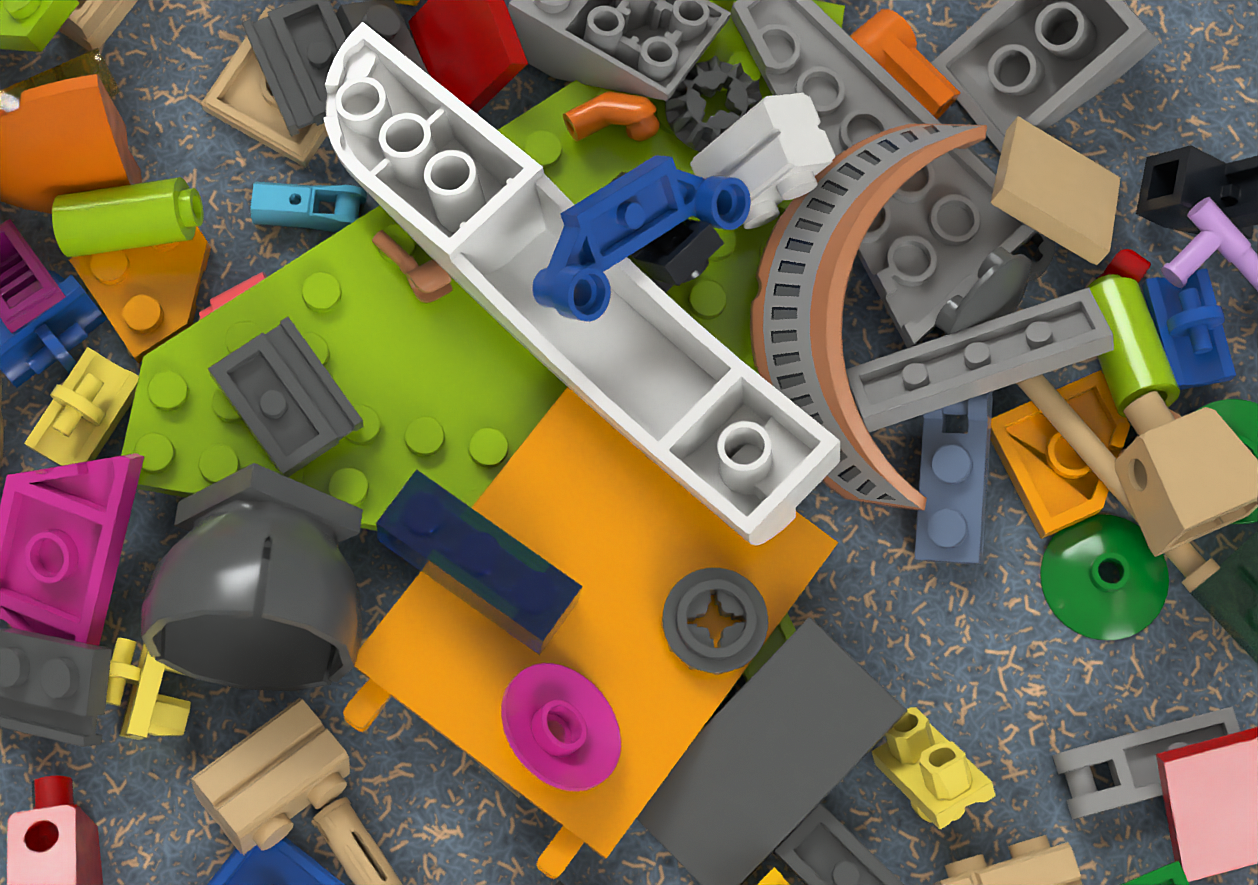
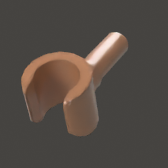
M383 230L373 237L372 242L396 263L406 275L409 285L418 300L430 303L452 291L450 284L451 276L433 259L419 266L413 256H410Z

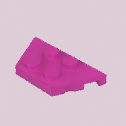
M135 453L7 475L0 503L1 620L6 621L15 629L99 646L144 456Z

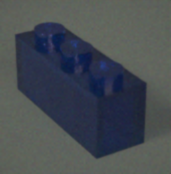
M417 469L376 522L379 542L539 655L578 603L582 585Z

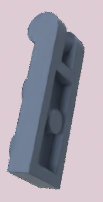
M992 391L923 414L919 492L924 497H927L925 511H917L914 557L917 561L982 565ZM947 414L968 415V434L946 433Z

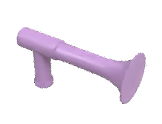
M1210 197L1204 198L1187 214V217L1201 232L1170 263H1166L1161 268L1162 274L1171 284L1182 288L1187 283V279L1218 250L1229 263H1233L1258 291V254L1253 250L1248 239Z

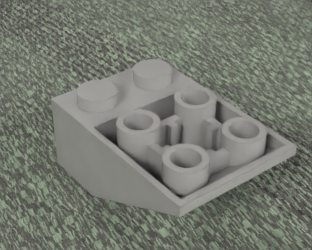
M511 0L508 6L510 17L527 62L555 79L570 82L577 80L585 85L665 101L669 100L731 16L730 12L709 0Z

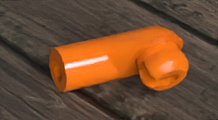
M608 91L563 113L564 123L576 142L611 124L626 126L628 137L638 142L653 137L660 128L659 120L654 115L657 110L655 105L647 97Z

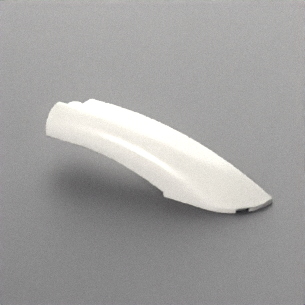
M362 22L339 49L332 62L325 83L327 91L326 117H324L326 131L339 161L347 172L443 270L534 357L620 434L747 542L757 546L767 542L781 532L796 518V507L840 462V440L740 360L685 312L628 257L603 272L610 283L611 297L606 311L598 319L590 322L569 319L561 316L556 309L539 305L535 301L532 292L534 278L539 271L547 268L564 227L560 213L574 204L544 174L543 167Z

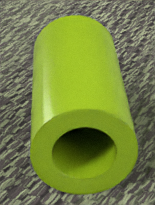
M181 177L58 195L54 199L52 206L54 235L60 250L69 258L192 240L195 235L196 226H201L204 219L203 204L199 192L195 188L189 189L188 184Z
M1106 275L1094 280L1088 287L1113 333L1114 350L1098 355L1097 358L1119 415L1127 418L1123 412L1124 409L1136 399L1153 391H1157L1166 406L1169 407L1178 399L1180 389L1138 282L1119 275Z

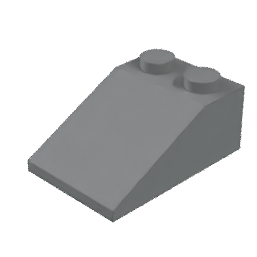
M1000 0L934 59L931 64L961 92L957 98L958 102L977 125H987V137L1001 152L1005 132L1017 116L1042 131L1046 130L1116 82L1161 42L1124 0Z

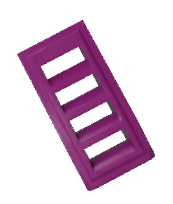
M9 219L0 224V318L9 331L13 333L66 296L14 223Z

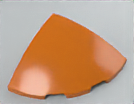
M97 74L65 79L25 90L21 93L18 109L8 113L0 109L1 202L26 210L52 214L53 202L58 195L142 183L141 169L128 149L126 124Z

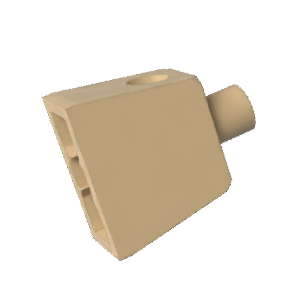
M1157 391L1141 396L1124 409L1123 412L1135 429L1138 437L1115 460V471L1154 557L1245 518L1258 508V459L1215 410L1204 407L1175 419Z

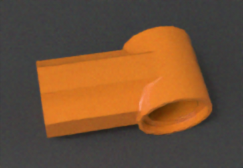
M881 9L850 35L858 45L937 120L955 103L961 92L916 49V36L911 26L897 12L890 9Z

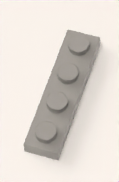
M1088 287L846 369V374L858 412L868 432H872L1113 351V333Z

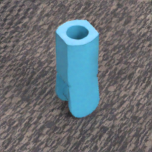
M256 181L253 184L250 207L252 223L254 225L309 228L337 233L359 219L360 204L367 201V192L353 185L312 186ZM320 201L336 202L334 214L318 213Z

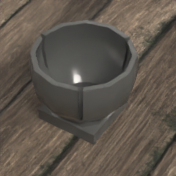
M256 463L179 501L174 526L189 531V533L178 541L157 563L142 603L141 638L150 656L155 657L156 661L188 677L237 689L298 691L331 685L332 681L338 682L354 668L363 634L361 595L354 573L338 549L337 544L360 533L363 509Z

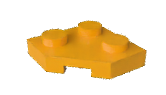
M196 226L195 235L192 240L72 257L69 261L139 364L142 362L144 355L193 325L197 308V295L203 271H206L211 247Z
M1102 370L1056 389L1117 459L1119 452L1124 447L1130 424L1127 418L1119 415ZM1032 401L991 418L990 440L1041 539L1094 516L1103 509L1109 489Z

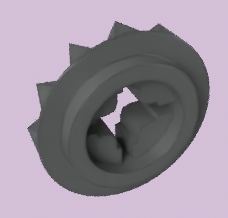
M717 56L708 61L696 63L669 100L665 101L666 118L671 130L685 145L701 152L762 100L759 80H752L744 72L741 63L731 65L721 62ZM722 88L727 89L725 106L731 112L727 113L726 111L719 110L714 117L710 116L707 123L702 122L705 115L706 101L700 96L703 94L706 97L712 98L717 91L721 92Z
M705 568L686 575L672 588L665 601L661 626L668 642L669 651L675 653L686 663L689 669L719 675L744 667L756 656L767 635L768 613L760 592L744 576L728 569ZM711 595H714V602L718 606L720 616L731 617V620H742V622H735L733 626L725 627L722 630L720 640L717 642V648H714V640L710 639L708 628L697 627V624L687 623L693 622L695 618L703 617L706 614L708 605L711 602Z

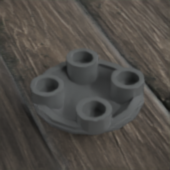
M1003 247L993 250L985 258L978 270L977 276L979 280L964 298L956 295L942 307L936 318L935 325L946 336L1014 313L1023 299L1029 282L1031 260L1023 254L1013 256Z

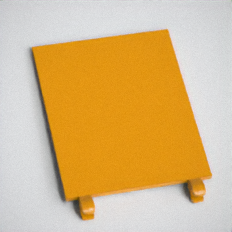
M567 387L360 647L354 668L369 680L344 708V719L355 730L364 732L375 721L391 696L562 826L536 863L538 870L547 877L556 879L562 874L584 843L604 859L609 856L751 662L749 661L742 668L715 675L710 672L689 669L685 662L675 653L669 651L661 621L665 601L672 588L686 575L705 568L728 569L744 576L760 592L767 608L768 631L765 643L839 542L796 511V518L776 536L763 544L751 545ZM711 595V602L708 605L706 614L703 617L695 618L693 622L687 623L697 624V627L708 628L710 639L714 640V648H717V642L720 640L722 630L725 627L733 626L735 622H742V620H731V617L720 616L718 606L714 602V595ZM539 663H554L568 667L590 680L607 699L618 722L621 736V751L616 768L599 785L585 791H567L555 788L533 775L513 752L504 732L501 705L508 684L525 668Z

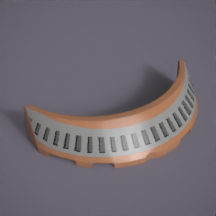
M906 124L872 135L854 144L837 155L831 164L815 175L818 183L816 188L791 201L783 215L778 218L763 249L755 276L758 281V292L751 301L750 336L754 366L758 368L761 377L840 440V462L822 482L844 499L906 510L925 511L927 497H924L912 487L884 457L866 429L856 407L846 374L843 355L842 315L844 298L852 265L861 242L870 225L891 196L916 172L936 158L955 148L967 149L985 140L987 125Z

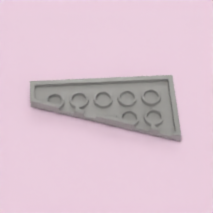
M737 0L733 4L731 18L772 95L804 93L810 96L821 121L818 128L825 131L835 156L854 144L891 128L906 124H941L812 0ZM955 148L943 154L909 178L880 210L870 225L857 252L907 348L916 346L936 327L935 321L940 310L952 297L960 295L964 298L973 285L979 280L977 273L982 262L993 250L1003 247L1013 254L1037 232L990 203L996 175L968 148Z

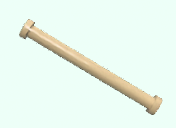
M1043 374L1016 383L1137 521L1115 471L1116 458ZM1190 542L1164 553L1185 576L1186 579L1181 583L1190 593L1221 568L1213 558L1206 561Z

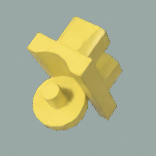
M87 347L63 385L57 384L50 394L53 398L52 402L24 444L59 466L95 460L132 404L139 376L116 365Z
M117 638L112 660L110 661L106 704L120 706L126 683L132 684L119 736L136 740L147 738L148 734L153 736H182L185 732L191 701L161 695L158 692L164 670L181 675L184 674L156 661L155 657L150 656L144 642L137 667L131 665L137 642L125 638Z
M916 707L908 708V712L885 735L887 742L871 752L875 765L911 800V806L920 818L927 822H933L939 829H942L949 825L951 821L961 818L966 806L976 802H987L994 798L996 795L993 783L966 758V754L953 741L949 742L934 728L921 711Z

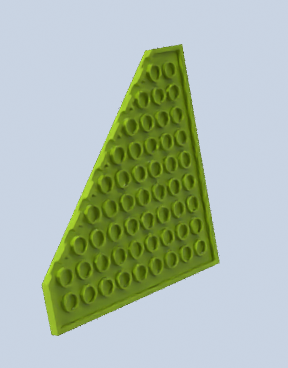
M737 0L709 1L731 13L732 6ZM812 0L842 28L845 5ZM730 16L728 22L697 63L708 61L714 56H717L721 62L731 65L741 63L744 72L752 80H759L762 99L766 96H773ZM577 80L497 130L543 167L544 174L574 205L608 185L621 172L627 173L655 155L673 157L676 169L695 175L690 162L700 153L685 145L671 130L666 118L665 100L650 97L647 98L657 108L654 115L660 123V128L653 137L638 142L628 137L626 126L611 124L576 142L564 123L563 113L608 91L630 94L585 85ZM722 88L721 92L717 91L712 98L706 97L703 94L700 96L706 101L705 115L702 122L707 123L710 116L714 117L719 110L726 111L727 113L731 112L725 106L727 89ZM793 199L783 200L777 205L780 212L779 216L760 227L745 229L742 224L733 230L714 228L724 244L708 258L709 264L707 268L695 279L682 283L679 286L674 285L666 292L695 321L758 374V368L754 366L750 336L751 301L758 292V281L755 276L770 233L778 218L783 215ZM379 205L144 355L121 456L135 453L144 456L137 489L185 498L253 463L279 473L212 379L208 368L261 333H268L280 325V321L288 316L362 418L364 426L339 440V443L288 478L363 509L360 528L444 542L567 386L502 327L452 277L450 282L452 291L430 303L418 300L400 267L372 242V239L379 231L383 230L410 256H413L419 266L430 261L432 258Z

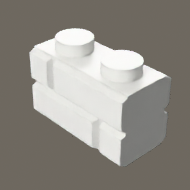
M804 93L764 97L693 158V161L690 162V165L696 176L705 179L711 176L734 177L746 184L750 193L751 205L743 226L745 229H753L776 219L780 214L777 205L783 200L800 197L816 188L818 183L815 175L831 164L836 156L825 131L818 128L821 121L811 97Z

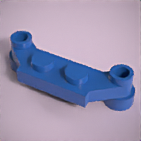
M655 155L560 213L564 227L548 267L539 271L534 278L532 292L535 301L543 307L556 309L565 318L585 322L598 319L606 311L611 297L610 283L607 276L603 273L604 271L688 218L711 223L714 228L733 230L744 223L750 211L751 198L746 184L734 177L711 176L705 179L676 169L673 157Z

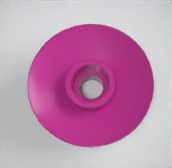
M539 663L525 668L510 681L502 699V724L513 752L533 775L555 788L567 791H585L599 785L612 774L620 757V730L610 704L590 680L568 667L554 663Z

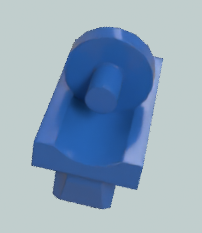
M1207 268L1196 270L1187 279V283L1182 288L1174 286L1166 278L1155 277L1146 279L1142 284L1145 301L1179 389L1183 390L1231 381L1236 376L1222 325L1225 322L1222 307L1216 303Z
M49 270V274L66 297L15 332L11 333L0 318V370L16 388L33 375L42 373L57 360L70 374L77 362L69 351L88 338V334L107 320L73 275L64 279L55 271Z

